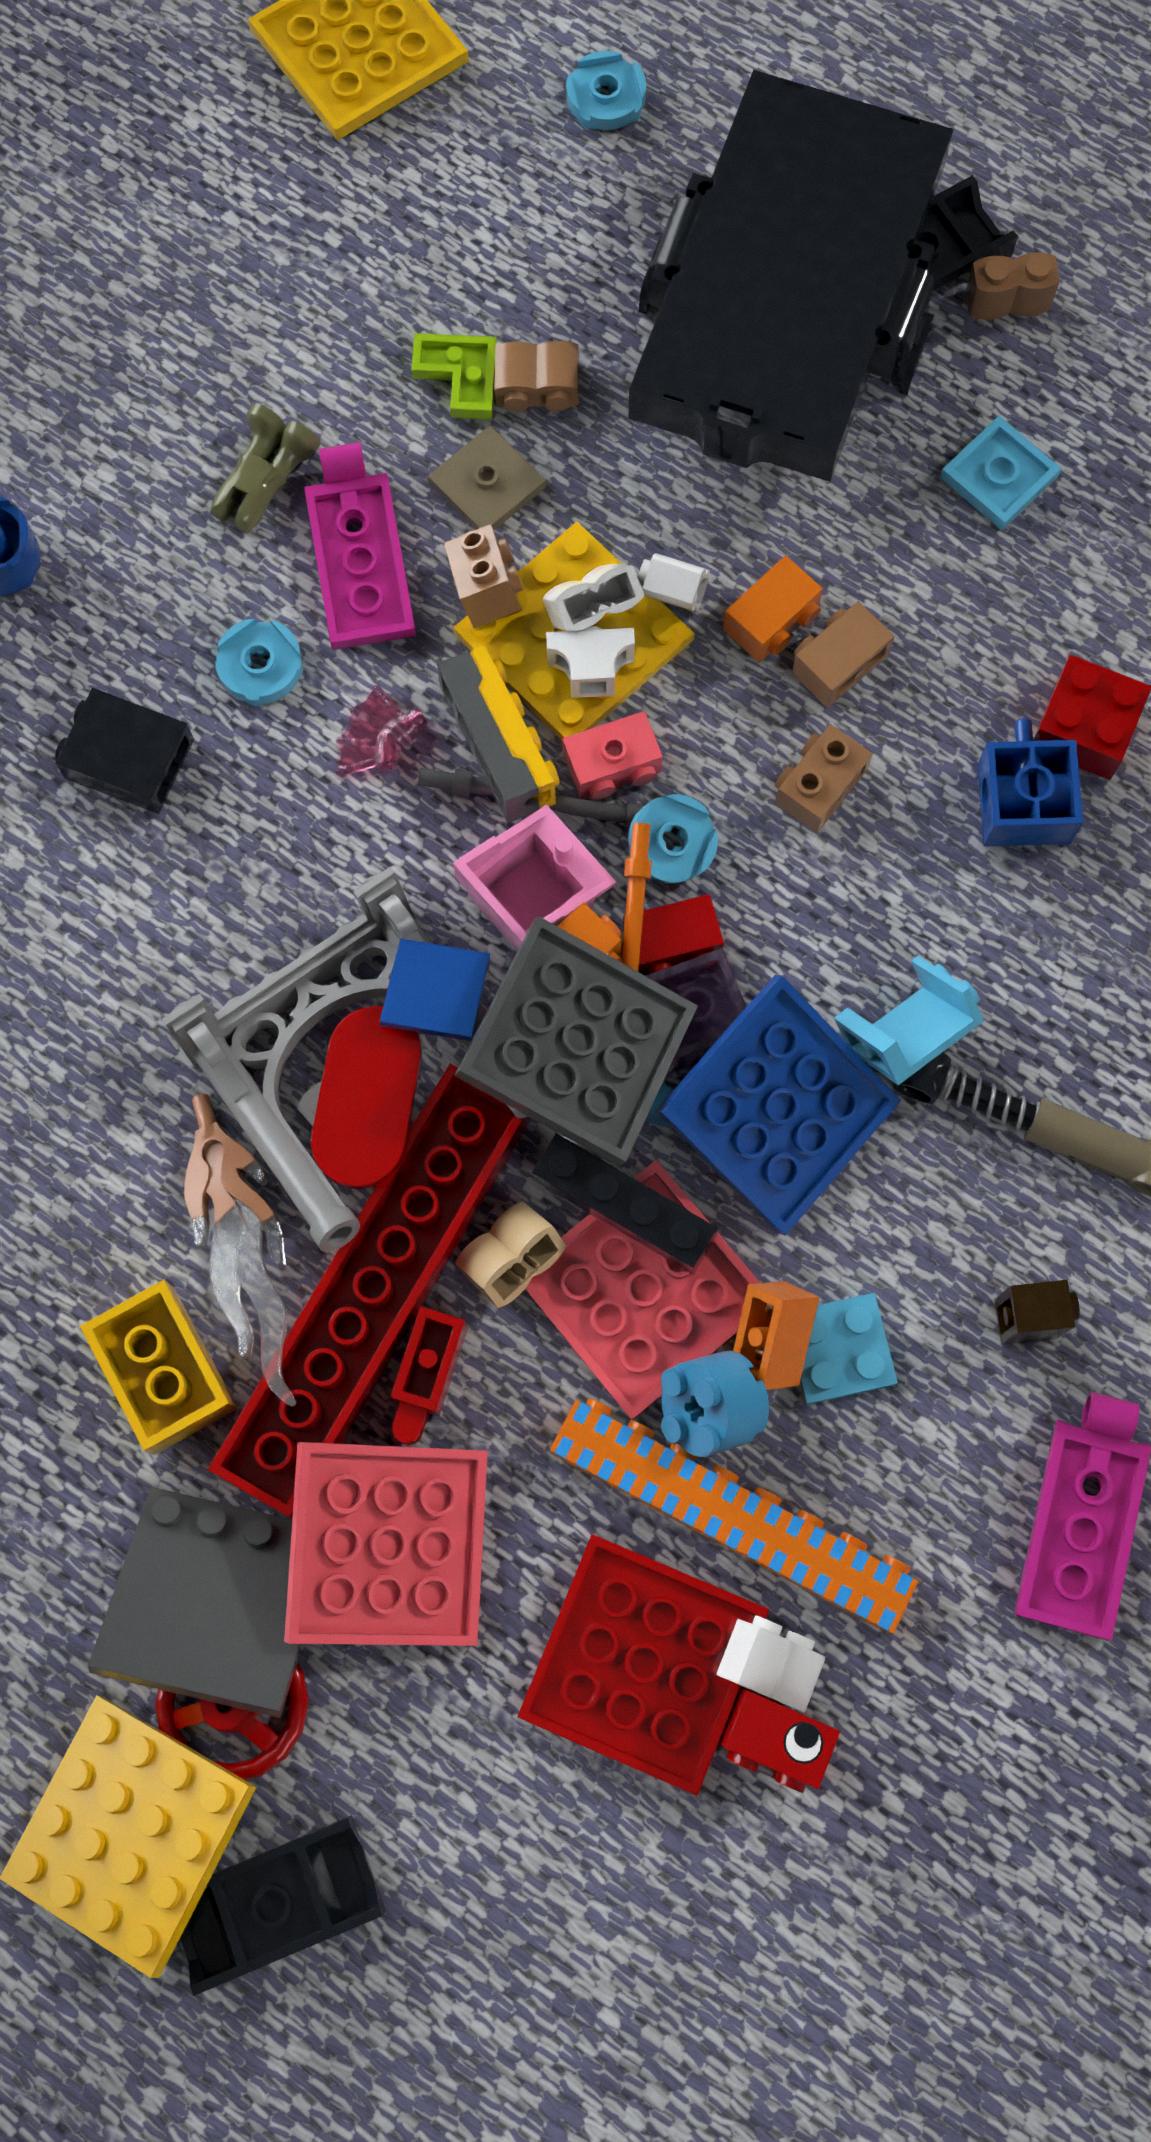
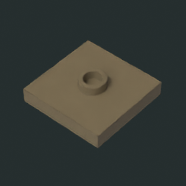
M491 425L428 475L429 484L475 530L489 524L492 525L494 530L497 529L546 488V480Z

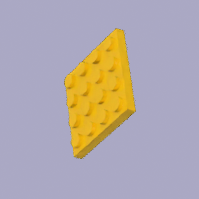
M279 0L248 19L250 31L337 141L469 62L467 48L427 0Z
M578 521L518 571L524 590L517 592L522 610L476 629L473 628L467 615L453 627L454 635L471 652L473 649L485 645L492 660L499 659L508 680L505 685L512 692H516L520 700L561 740L562 738L595 728L694 640L695 635L666 605L659 600L644 596L635 606L626 611L605 613L592 626H597L601 629L634 628V663L626 664L617 671L615 675V696L571 698L569 678L561 670L548 667L546 632L566 630L553 627L542 598L549 590L561 583L569 581L581 582L590 571L606 564L623 565Z
M96 1695L3 1870L0 1880L149 1978H160L257 1787L116 1703Z

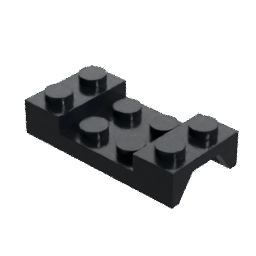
M973 175L934 195L918 238L920 242L935 246L928 271L934 278L932 291L971 271L973 263L981 258L988 256H1005L1010 258L1013 255L1018 235L1014 230L999 231L982 208L978 182Z
M352 1815L212 1874L180 1937L188 1960L190 1988L193 1996L384 1915L386 1909Z

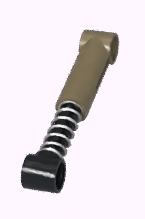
M944 1052L901 1084L893 1083V1088L897 1092L919 1102L933 1104L937 1097L942 1099V1101L950 1099L956 1102L957 1107L965 1105L971 1108L972 1113L979 1111L986 1114L987 1120L994 1117L1001 1120L1002 1126L1009 1123L1016 1126L1017 1132L1021 1131V1129L1026 1130L1024 1140L1128 1182V1185L1133 1190L1151 1197V1140H1143L1043 1098L1039 1102L1031 1104L1026 1102L1025 1096H1020L1019 1098L1012 1096L1010 1089L1002 1092L996 1089L995 1083L987 1086L981 1083L980 1077L974 1080L966 1076L965 1071L959 1072L957 1068L953 1069V1066L951 1067V1058Z

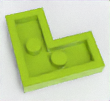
M414 333L412 378L452 381L451 418L492 420L495 384V345H497V337Z

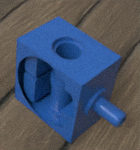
M1020 718L1014 723L1016 741L987 742L977 764L983 846L1071 844L1083 825L1076 740L1033 741L1032 721L1028 718Z

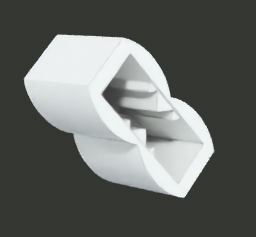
M655 553L651 561L644 559L638 579L640 585L643 586L644 596L697 612L705 594L710 570Z
M606 564L590 571L581 582L569 581L553 587L544 595L542 600L554 628L578 631L594 625L605 613H619L632 608L644 597V592L634 566Z
M756 1615L752 1624L737 1619L716 1675L805 1713L826 1658L812 1651L815 1641L789 1630L786 1638L779 1635L782 1626Z

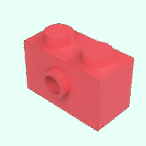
M645 711L562 738L563 756L580 799L591 797L593 800L604 799L612 795L617 787L632 783L633 786L645 785L653 781L657 774L662 772L663 756Z

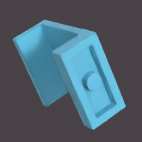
M919 956L915 957L911 962L923 988L877 1022L871 1024L849 1008H846L834 1017L845 1042L863 1061L897 1085L901 1084L984 1022L977 1006L980 999L973 986L966 980H956L940 964L934 966Z

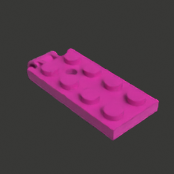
M361 442L320 448L319 455L325 483L305 486L304 489L332 650L416 636L388 474L366 475ZM351 522H359L362 525L361 530L358 532H349L346 528Z
M1091 1391L1084 1405L1081 1428L1069 1425L1066 1421L1059 1419L1055 1421L1013 1615L1102 1640L1112 1641L1151 1453L1150 1444L1130 1441L1138 1423L1139 1404ZM1088 1477L1096 1479L1099 1483L1100 1489L1095 1496L1086 1494L1083 1489V1482Z

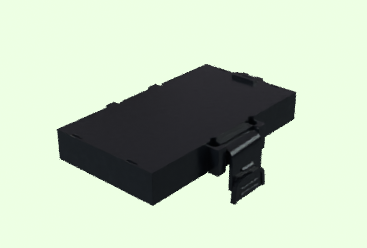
M753 70L712 177L709 178L692 173L686 188V197L675 201L664 232L661 234L645 274L640 292L638 312L646 314L649 306L659 308L660 311L629 388L628 419L688 437L698 443L703 455L748 468L754 463L766 462L831 482L869 374L890 380L896 364L900 343H902L904 351L897 380L902 381L900 393L908 395L912 378L927 341L928 333L932 328L935 315L928 313L927 310L934 286V278L928 271L935 246L920 242L918 238L946 164L954 129ZM720 406L752 416L749 427L746 428L717 419Z

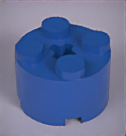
M0 496V596H5L26 589L32 584L40 565L41 552L38 541L20 509L12 505L9 500Z

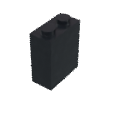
M91 688L87 699L80 701L75 710L74 725L68 737H64L57 746L55 764L67 780L159 814L192 746L194 737L188 724L183 721Z

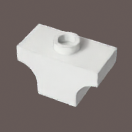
M590 626L578 631L546 632L548 667L557 668L567 675L571 686V698L615 696V675L617 671L626 664L634 663V628L601 629L597 626Z

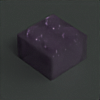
M723 948L646 975L649 979L698 1006L670 1065L668 1075L696 1065L747 1007Z

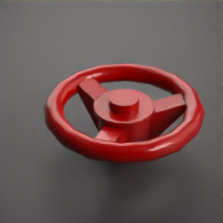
M297 1661L288 1691L290 1703L286 1723L279 1735L258 1716L259 1713L200 1699V1702L175 1710L176 1693L158 1689L155 1701L159 1730L188 1747L190 1746L180 1729L206 1722L209 1726L225 1733L240 1732L261 1748L263 1752L255 1758L236 1763L212 1761L245 1781L261 1777L288 1757L303 1733L309 1704L304 1671Z

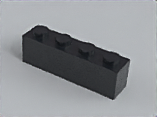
M555 1133L532 1171L536 1182L693 1275L717 1237L718 1228L557 1133Z

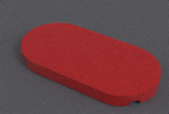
M369 1006L353 1011L343 1018L333 1031L329 1042L311 1133V1149L319 1168L334 1183L351 1189H365L379 1184V1181L384 1180L399 1167L406 1148L422 1062V1046L417 1032L380 1026L383 1006Z

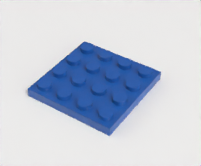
M774 975L655 1111L778 1234L786 1236L900 1103L901 1099L782 975Z

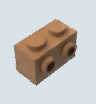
M491 524L469 531L460 537L444 543L459 599L474 629L522 610L517 592L524 590L516 567L514 565L508 566V564L515 562L506 537L498 540Z
M859 601L847 611L841 608L835 612L827 621L826 629L816 638L813 635L808 636L794 651L795 660L792 674L827 709L889 655L895 636Z
M832 724L826 728L821 736L814 733L808 739L800 753L804 756L795 768L788 765L775 783V787L778 789L775 804L815 833L820 831L868 770L873 755L872 752Z

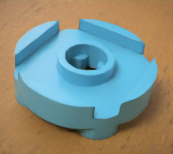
M598 51L588 54L578 61V68L573 71L572 75L570 72L567 77L566 99L571 113L579 120L580 125L588 130H613L624 127L629 123L637 121L641 116V110L646 100L645 75L636 62L633 61L632 66L629 62L622 60V54ZM602 86H608L610 91H615L610 95L600 94Z
M256 619L241 621L224 633L217 647L216 671L223 687L236 699L245 701L255 707L277 701L286 696L295 687L303 673L301 651L295 636L287 627L270 620L271 624L267 622L257 623ZM257 654L262 658L268 655L270 658L266 661L267 666L264 668L252 669L250 668L252 666L251 656Z
M681 794L655 798L640 808L631 822L628 834L629 856L633 823L650 824L648 859L652 860L651 879L666 884L688 881L704 872L712 863L718 847L717 830L713 827L708 810L697 800ZM673 827L679 829L678 837L684 840L682 847L676 846L670 851L666 848V842L662 839L664 832L668 833Z

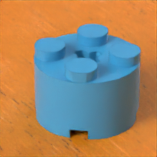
M722 1351L682 1362L673 1368L665 1370L661 1375V1399L664 1414L661 1429L665 1438L671 1443L677 1442L685 1451L698 1457L711 1456L754 1441L752 1439L756 1434L763 1432L767 1425L769 1400L763 1380L756 1382L749 1368L754 1367L753 1364L740 1353Z

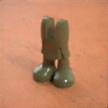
M259 403L252 404L246 416L247 423L253 433L251 443L245 454L239 455L234 470L217 491L210 510L211 515L226 521L243 495L246 496L235 518V527L245 533H249L259 523L273 496L287 483L285 479L300 462L312 457L320 447L318 437L307 427L295 421H289L285 427L282 419L273 410ZM280 444L279 451L271 464L268 463L266 460Z

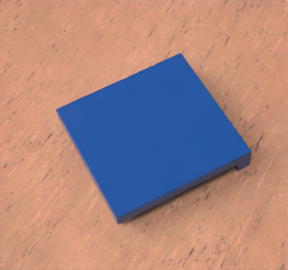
M400 938L382 1009L380 1026L472 1041L485 978L490 965V953Z

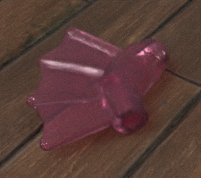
M375 685L373 691L363 703L350 709V722L347 730L341 737L336 739V743L340 746L341 760L335 771L336 775L344 776L376 766L382 770L396 769L401 750L418 736V731L424 730L428 725L420 709L412 708L408 713L404 714L379 685Z

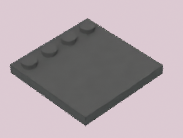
M537 916L531 923L455 1076L610 1162L622 1166L630 1155L698 1006Z
M151 1487L89 1660V1672L281 1718L302 1644H288L284 1642L292 1519Z

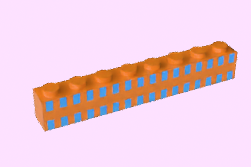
M588 1398L586 1404L575 1400L549 1450L550 1454L887 1634H894L919 1582L908 1575L911 1569L910 1566L886 1554L883 1560L880 1561L865 1553L868 1545L860 1539L845 1532H842L839 1538L822 1530L825 1522L820 1518L799 1509L795 1516L779 1507L782 1499L760 1487H756L754 1493L737 1485L740 1478L738 1475L714 1464L712 1470H709L695 1463L694 1461L697 1456L685 1451L678 1443H671L670 1447L667 1448L652 1440L655 1432L634 1420H630L626 1426L610 1418L614 1410L595 1399Z

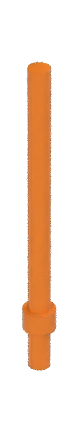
M633 823L630 858L625 859L624 878H628L621 963L637 972L639 969L646 880L651 879L652 860L648 859L651 825L647 823Z

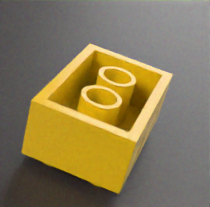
M165 1280L156 1283L80 1325L143 1451L156 1455L238 1409L175 1288Z

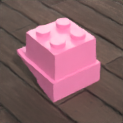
M548 805L540 808L499 836H493L453 863L455 877L467 890L469 898L516 951H518L531 923L537 916L557 926L583 902L592 909L595 899L616 885L614 878Z

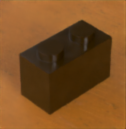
M1068 1279L1013 1285L994 1299L1001 1345L1057 1339L1075 1328L1074 1320H1078L1080 1316L1078 1297L1075 1291H1069Z

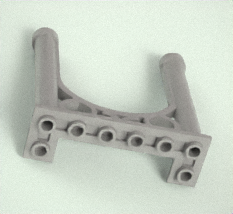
M391 866L380 874L369 877L362 886L353 891L363 915L353 922H347L340 926L335 934L317 946L304 950L296 960L281 970L268 974L260 984L242 996L229 1000L215 1014H213L201 994H198L191 1000L178 1004L170 1014L161 1019L193 1065L198 1063L311 1227L310 1236L323 1252L334 1251L351 1241L360 1229V1222L350 1208L345 1206L286 1122L279 1101L280 1080L285 1064L293 1049L317 1023L333 1012L350 1004L372 998L386 997L400 938L434 944L414 919V914L398 877ZM373 956L387 958V964L377 979L361 980L354 977L356 968L368 958ZM341 973L347 986L340 988L338 982L324 985ZM297 1003L295 1009L289 1014L292 1022L287 1026L284 1019L279 1015ZM481 1003L472 1040L487 1012ZM266 1028L278 1030V1037L272 1050L259 1053L246 1051L248 1040L252 1036L257 1035L261 1030ZM458 1039L467 1051L472 1041ZM245 1067L253 1069L265 1068L263 1093ZM507 1105L517 1118L528 1117Z

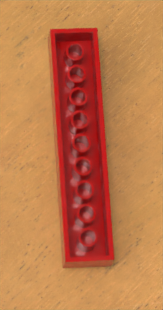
M449 1063L409 1130L404 1156L399 1167L384 1180L379 1181L380 1183L375 1187L357 1217V1220L360 1222L358 1233L351 1241L338 1249L207 1469L291 1519L293 1517L297 1443H343L416 1318L420 1306H423L531 1120L529 1116L517 1118L505 1103L456 1077L455 1074L458 1067Z

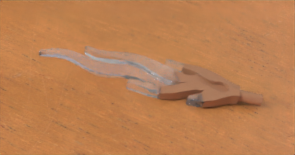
M199 1094L192 1098L199 1129L194 1131V1147L189 1159L184 1183V1198L194 1228V1243L201 1249L206 1248L208 1245L211 1230L208 1205L211 1197L214 1204L215 1217L210 1254V1280L213 1293L238 1336V1354L244 1359H248L251 1356L254 1335L240 1300L241 1289L243 1288L249 1295L260 1322L262 1373L269 1388L284 1403L293 1407L296 1404V1400L285 1384L281 1371L282 1351L287 1329V1311L281 1296L269 1279L262 1254V1231H264L271 1260L280 1269L286 1266L283 1232L278 1216L271 1206L246 1184L242 1173L250 1175L262 1186L267 1184L268 1179L257 1159L241 1144L229 1137L224 1127L216 1122L209 1095Z

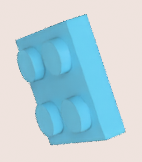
M998 416L942 469L940 478L1003 531L1058 478L1062 468L1003 418Z
M875 1293L818 1305L800 1380L805 1405L897 1385L898 1382Z

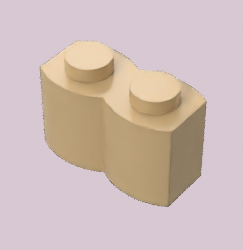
M523 1201L507 1209L495 1221L490 1232L477 1237L469 1243L460 1253L455 1264L476 1289L497 1308H500L516 1299L528 1286L533 1276L551 1267L565 1250L566 1244L555 1228Z

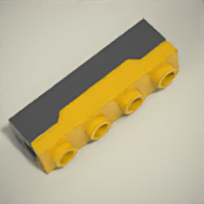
M483 645L473 649L472 652L468 651L437 663L440 688L507 823L530 815L545 805L549 807L555 805V786L560 785L556 768L551 760L544 762L539 752L542 750V745L534 726L527 727L522 719L525 716L523 705L516 692L509 693L505 685L508 680L499 659L492 660L486 646Z

